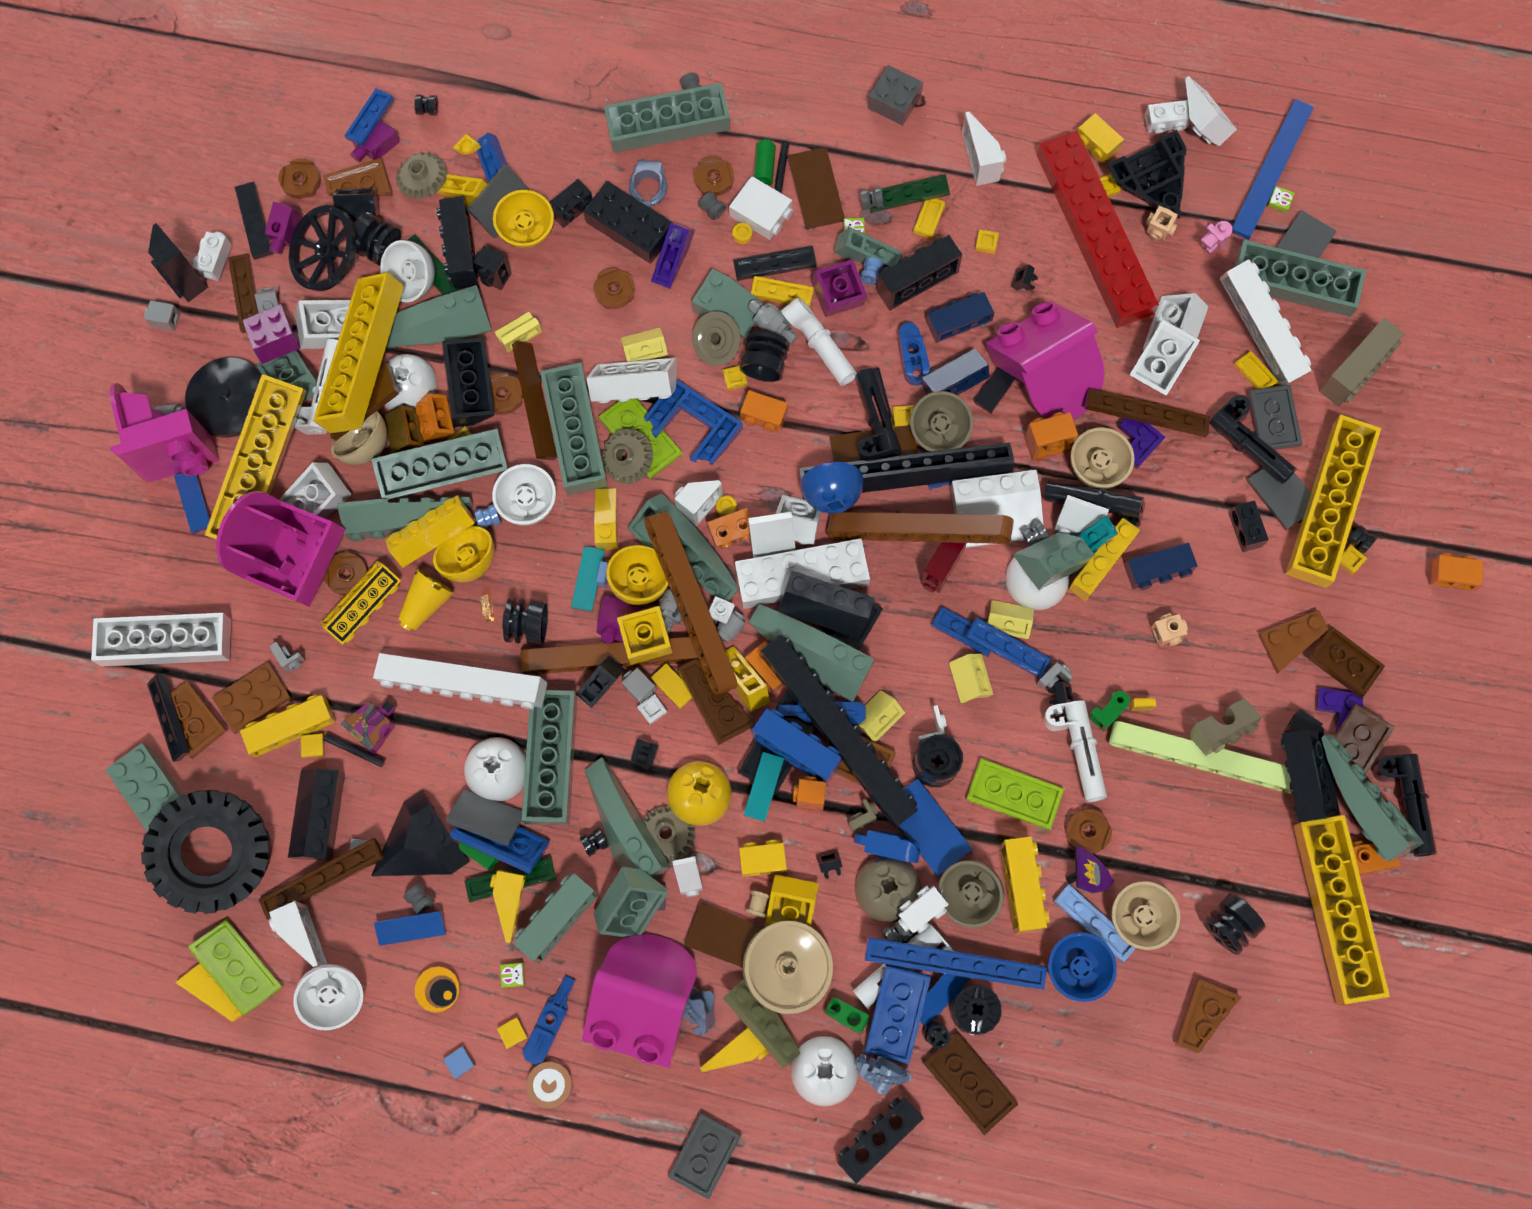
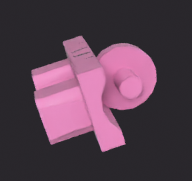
M1220 221L1214 227L1211 223L1207 227V234L1201 239L1202 248L1209 254L1217 247L1222 250L1226 246V239L1232 234L1231 224L1227 221Z

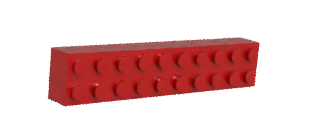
M1078 131L1040 143L1037 152L1039 162L1116 328L1154 315L1159 303Z

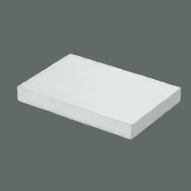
M791 512L748 518L753 558L795 551Z

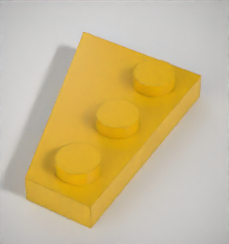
M198 964L175 982L230 1021L236 1022L242 1017V1014L201 964Z

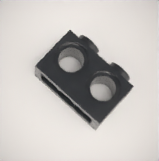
M1255 500L1235 505L1228 513L1242 552L1261 548L1269 540Z
M608 656L577 691L576 695L593 708L625 669Z

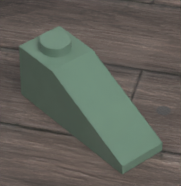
M851 227L838 235L834 250L835 254L858 263H864V259L868 257L880 259L884 263L883 268L896 265L901 257V251Z

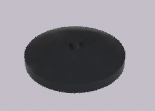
M226 357L213 360L202 366L192 376L185 393V406L210 435L222 438L239 436L262 374L253 364L240 358Z

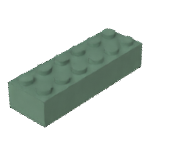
M722 83L604 106L613 153L730 130V117Z
M1243 240L1239 247L1234 267L1247 260H1250L1251 263L1254 262L1260 272L1258 276L1261 281L1267 283L1270 292H1268L1270 297L1351 317L1357 310L1367 270L1248 240Z
M582 363L540 371L566 494L571 495L608 487Z
M497 429L371 459L382 499L396 498L508 469Z
M546 690L542 708L534 707L533 710H529L522 822L525 825H570L578 698L575 691Z

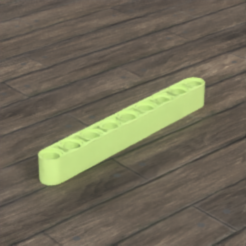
M1113 722L1109 744L1112 746L1291 794L1289 786L1291 782L1290 774L1287 772L1285 765L1225 749L1205 756L1192 740L1124 722Z

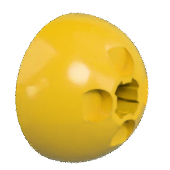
M517 190L505 195L494 209L493 224L497 234L504 242L516 248L528 249L538 246L547 239L553 228L554 214L550 203L544 196L531 190Z
M470 526L436 548L433 556L435 569L443 577L453 582L466 583L477 580L492 565L495 553L492 537L484 528Z
M641 545L625 547L616 552L608 562L606 569L608 585L615 596L628 604L645 605L662 596L668 587V582L653 548Z
M695 761L683 765L672 775L667 786V802L676 817L690 825L704 826L718 821L727 812L732 799V789L727 776L720 768L708 762Z

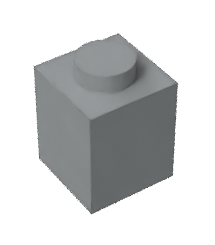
M150 300L149 306L144 312V319L153 328L175 332L181 313L173 304Z
M638 668L634 671H628L621 682L623 687L639 704L643 703L657 691L653 683Z

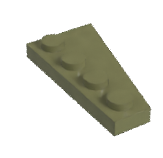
M744 979L723 997L725 1002L783 1069L800 1054L799 1049L777 1012L771 1011L759 1004L750 994Z

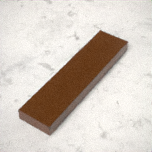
M248 253L228 257L241 333H246L242 320L259 314L255 299L256 289L251 258Z

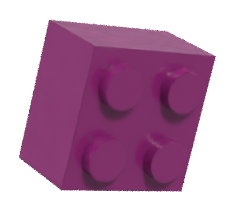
M853 260L817 270L813 274L811 281L825 317L863 306L867 294Z
M281 304L242 320L252 349L262 364L300 349L290 319Z

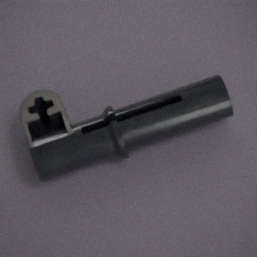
M872 368L863 369L855 375L869 417L867 423L872 427L874 435L863 438L859 442V459L862 461L900 456L902 449L892 423L893 415L888 411L875 370ZM871 396H874V399H875V402H876V405H877V408H878V411H879V414H880V417H881V420H882V424H883V426H884L883 429H882V426H881V423H880V420H879V417H878V413H877V411H876V408H875V405H874V402H873ZM878 445L880 451L877 452L874 446Z
M1235 395L1213 416L1209 424L1233 443L1239 453L1244 452L1277 481L1284 484L1295 473L1297 468L1258 437V432L1251 431L1242 424L1248 415L1251 403L1246 396ZM1234 409L1237 410L1235 417L1232 415Z
M1050 480L1047 482L1044 501L1064 504L1069 495L1109 509L1108 513L1118 514L1119 521L1124 518L1135 527L1141 525L1145 509L1144 497L1106 491L1104 487L1095 489Z
M1418 754L1391 755L1381 758L1372 767L1373 776L1380 782L1399 781L1402 793L1400 802L1404 804L1406 819L1424 842L1419 847L1413 849V856L1424 857L1437 854L1427 804L1429 795L1425 793ZM1396 764V767H1397V768H1394V769H1392L1391 771L1388 772L1387 769L1391 768L1392 766H1394V765Z

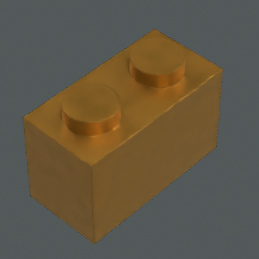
M401 405L384 415L391 453L424 446L416 408Z

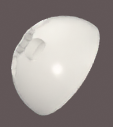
M407 240L395 241L384 251L381 259V274L388 272L404 286L400 301L413 302L427 294L435 278V267L429 253L419 244Z
M401 354L386 361L392 366L400 393L385 405L388 409L394 410L401 405L416 408V403L425 395L436 394L438 386L436 373L432 366L421 357Z
M521 464L507 469L499 476L493 488L492 498L497 512L506 521L519 526H529L542 521L549 515L555 504L556 490L552 478L546 471L534 465Z
M1014 557L1007 567L1005 582L1009 594L1018 604L1033 608L1034 610H1044L1055 606L1065 596L1069 585V575L1038 590Z
M495 737L479 742L469 752L464 765V776L468 787L473 793L496 802L511 799L524 787L526 754L519 745L506 738Z
M335 964L317 966L308 971L298 982L293 997L294 1010L298 1018L311 1028L318 1030L337 1029L349 1023L358 1014L363 1003V989L358 978L347 968Z
M819 1036L806 1041L798 1048L800 1054L791 1063V1079L796 1091L803 1099L818 1106H832L842 1102L852 1093L858 1080V1070H856L855 1065L856 1057L844 1042L834 1037Z

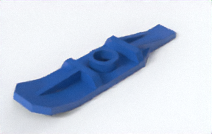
M833 701L838 708L842 707L849 716L847 719L851 724H861L866 719V707L861 702ZM778 705V712L783 716L798 717L807 723H812L799 705Z
M565 976L557 994L547 1000L522 1052L525 1061L534 1065L544 1062L568 1011L567 998L576 980ZM550 1015L554 1017V1023L551 1025L546 1022V1018Z

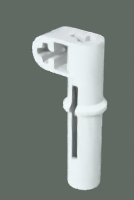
M797 297L781 310L789 323L804 334L808 340V346L814 348L840 386L847 385L855 379L857 372L830 337V331L824 329L803 300Z
M328 339L326 341L317 383L312 388L314 396L311 407H301L294 426L295 429L306 435L327 433L325 429L313 421L338 342L335 339Z
M1074 701L1050 706L1044 715L1043 723L1051 731L1069 729L1072 740L1070 748L1075 753L1085 801L1095 802L1106 799L1107 793L1095 747L1098 743L1093 738L1085 701ZM1062 710H1065L1067 723H1065L1064 716L1060 717ZM1053 714H1055L1056 718H1059L1058 722L1054 718L1051 719Z
M930 923L924 931L917 933L907 942L908 944L936 948L939 944L943 943L944 945L940 949L953 951ZM882 964L853 990L867 1008L878 999L881 983L879 985L877 983L883 978L886 964ZM899 966L900 968H904V969H908V970L914 971L913 968H907V967H901V966Z

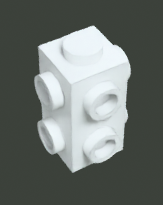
M1188 100L1148 105L1145 112L1148 133H1163L1167 130L1181 131L1188 128L1191 121Z
M206 231L204 238L201 239L200 250L193 260V269L199 277L219 281L232 246L223 233Z
M925 886L917 893L919 897L913 902L908 900L899 907L901 912L898 915L901 919L898 922L906 932L910 929L912 933L916 931L921 933L929 926V920L934 916L938 919L947 912L945 907L949 904L934 886L930 888Z

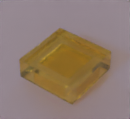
M483 595L480 597L482 616L487 622L494 621L492 600L489 595Z

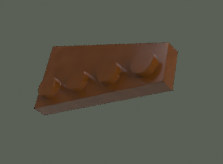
M698 659L677 669L718 746L752 729L756 725L753 719H750L744 712L743 708L729 696L728 692L719 695L713 694Z

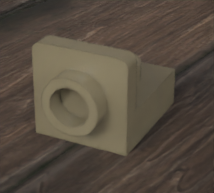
M866 799L862 800L861 804L866 813L859 812L850 818L851 821L848 826L852 834L876 821L875 815L878 812L872 802L868 803Z

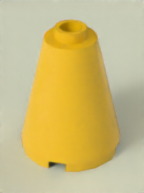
M418 569L400 611L398 619L401 622L399 625L408 631H411V629L417 630L452 597L453 591L437 579L431 578L429 574Z

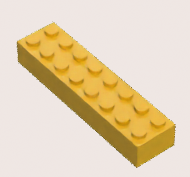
M388 272L357 279L313 418L316 424L329 433L362 428L404 288Z
M264 374L261 375L205 536L217 539L218 530L225 514L243 495L254 491H261L270 495L304 401L306 390Z
M1341 414L1334 421L1285 573L1286 575L1326 589L1335 581L1382 428Z
M1345 815L1306 821L1294 825L1336 1005L1390 997Z

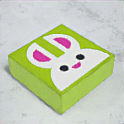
M1275 186L1268 207L1287 213L1295 193Z
M844 218V231L851 227L865 234L864 218Z
M524 963L500 965L501 988L525 986Z

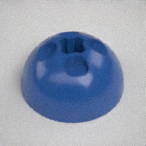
M829 462L818 465L806 472L801 479L800 487L803 497L811 507L823 513L837 514L848 510L858 501L863 490L864 480L862 472L854 465L844 462Z
M1073 933L1062 938L1052 949L1048 961V971L1053 985L1063 996L1078 1002H1090L1101 998L1111 989L1116 978L1117 964L1111 948L1102 939L1089 933Z

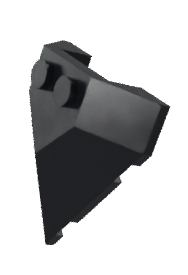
M1177 130L1159 138L1154 145L1128 158L1122 156L1106 164L1116 184L1157 207L1161 206L1178 214L1177 218H1181L1180 206L1183 196L1184 159L1187 147Z
M423 790L403 802L382 850L385 858L377 862L371 877L452 875L470 862L467 856L460 850L459 844L450 837V833L435 812L434 806Z

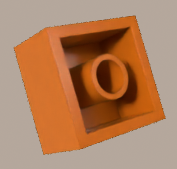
M1059 412L1052 415L1051 418H1037L1031 421L1024 439L1033 461L1072 450L1078 433L1071 413L1064 414Z

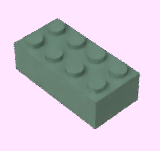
M143 743L105 769L147 832L149 829L148 825L154 816H157L160 810L168 803L183 796V793L153 749Z
M575 873L572 876L567 875L562 880L559 891L556 894L553 892L545 900L547 905L541 911L537 910L531 916V923L526 929L524 927L521 928L514 937L516 941L513 944L535 963L540 964L599 896Z

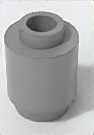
M734 611L727 624L720 622L716 627L719 637L728 644L731 640L734 641L746 625L743 622L745 618L737 611Z

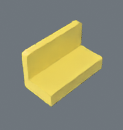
M530 312L495 331V335L507 353L513 350L512 344L515 342L525 343L542 333L539 322L536 318H533Z
M661 328L621 338L627 362L650 360L668 355Z
M992 600L987 624L1009 636L1029 639L1034 609Z
M967 654L949 663L961 703H966L975 698H987L994 695L982 654Z
M879 691L865 705L866 719L861 724L855 725L861 728L871 741L876 743L905 712L893 697L883 691Z

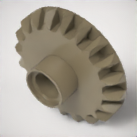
M429 151L427 153L420 152L418 155L413 153V157H406V162L401 163V168L397 169L396 184L400 191L409 198H427L435 194L443 186L447 176L446 165L436 154H431Z
M714 311L703 315L697 321L693 330L692 342L696 354L703 362L712 366H722L735 359V355L739 353V346L742 344L740 342V337L742 336L739 333L740 327L736 325L735 320L728 314ZM718 335H720L721 337L720 343L718 341Z
M623 429L616 431L615 434L609 436L608 441L604 443V449L601 451L607 475L619 483L631 484L641 480L652 466V446L646 436L636 430ZM627 451V459L623 461L622 455Z
M669 806L654 808L642 820L669 864L673 863L672 861L683 859L693 848L696 837L694 825L687 824L676 817ZM666 828L671 829V837L669 839H662L660 836L662 830Z

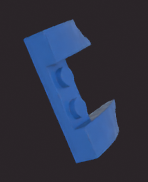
M677 379L676 389L673 394L665 399L659 398L644 417L645 422L650 421L655 429L651 431L655 438L670 424L681 409L712 429L690 458V461L694 463L699 459L710 461V465H713L743 430V423Z

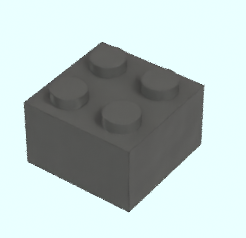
M888 65L869 95L868 109L903 126L922 95L923 82Z

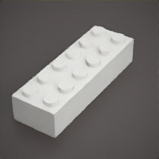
M1247 260L1227 271L1219 279L1273 375L1278 379V384L1283 386L1310 372L1311 361L1307 355L1302 354L1298 338L1292 336L1289 331L1291 329L1289 322L1286 318H1282L1279 313V304L1275 299H1271L1267 283L1261 281L1258 276L1260 272L1257 265Z
M862 539L735 561L743 609L757 607L759 604L779 603L791 570L847 589L869 586L870 582Z
M224 613L94 618L91 661L99 666L230 661L231 619Z

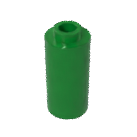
M763 139L756 144L753 177L771 186L774 177L776 145L769 139Z

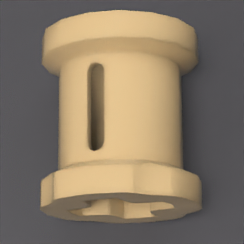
M751 891L749 909H746L745 913L765 918L764 910L770 895Z

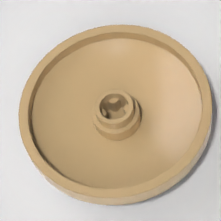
M781 921L764 927L752 938L744 954L743 976L750 994L763 1007L777 1013L795 1014L808 1010L822 999L832 980L833 960L827 943L816 930L800 922Z

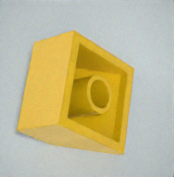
M659 606L617 618L630 665L672 654Z
M775 874L765 926L781 921H796L811 927L819 883Z

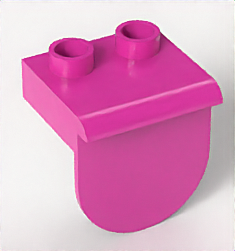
M1044 302L1037 305L1032 310L1031 317L1021 323L1012 322L1002 326L997 331L998 336L985 343L992 363L1024 382L1033 407L1045 418H1051L1052 415L1059 412L1064 414L1070 412L1073 419L1087 411L1085 409L1087 390L1092 388L1101 391L1104 364L1094 336L1098 333L1095 325L1055 302Z
M119 383L111 385L110 400L121 444L110 447V450L144 481L154 482L183 473L185 476H197L208 470V464L220 461L214 438L187 409L163 415L161 410L151 409L147 395L128 393Z
M254 491L240 497L225 514L217 534V558L220 565L226 571L310 607L345 528L332 521L282 502L269 494Z
M649 934L629 936L615 943L609 950L601 969L596 973L582 1041L591 1043L601 1050H613L635 1057L645 1064H657L669 1068L676 1051L687 1002L697 974L695 962L688 951L670 939Z

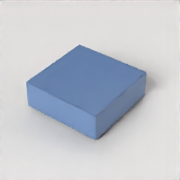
M600 561L596 580L599 588L606 589L608 584L606 576L607 562Z
M463 1046L443 1059L454 1079L459 1078L475 1067L474 1062Z

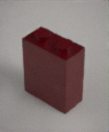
M940 543L923 572L921 584H923L926 590L932 593L935 591L940 593L964 553L967 543Z

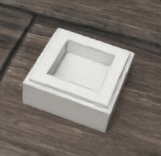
M655 694L637 706L650 725L668 713Z

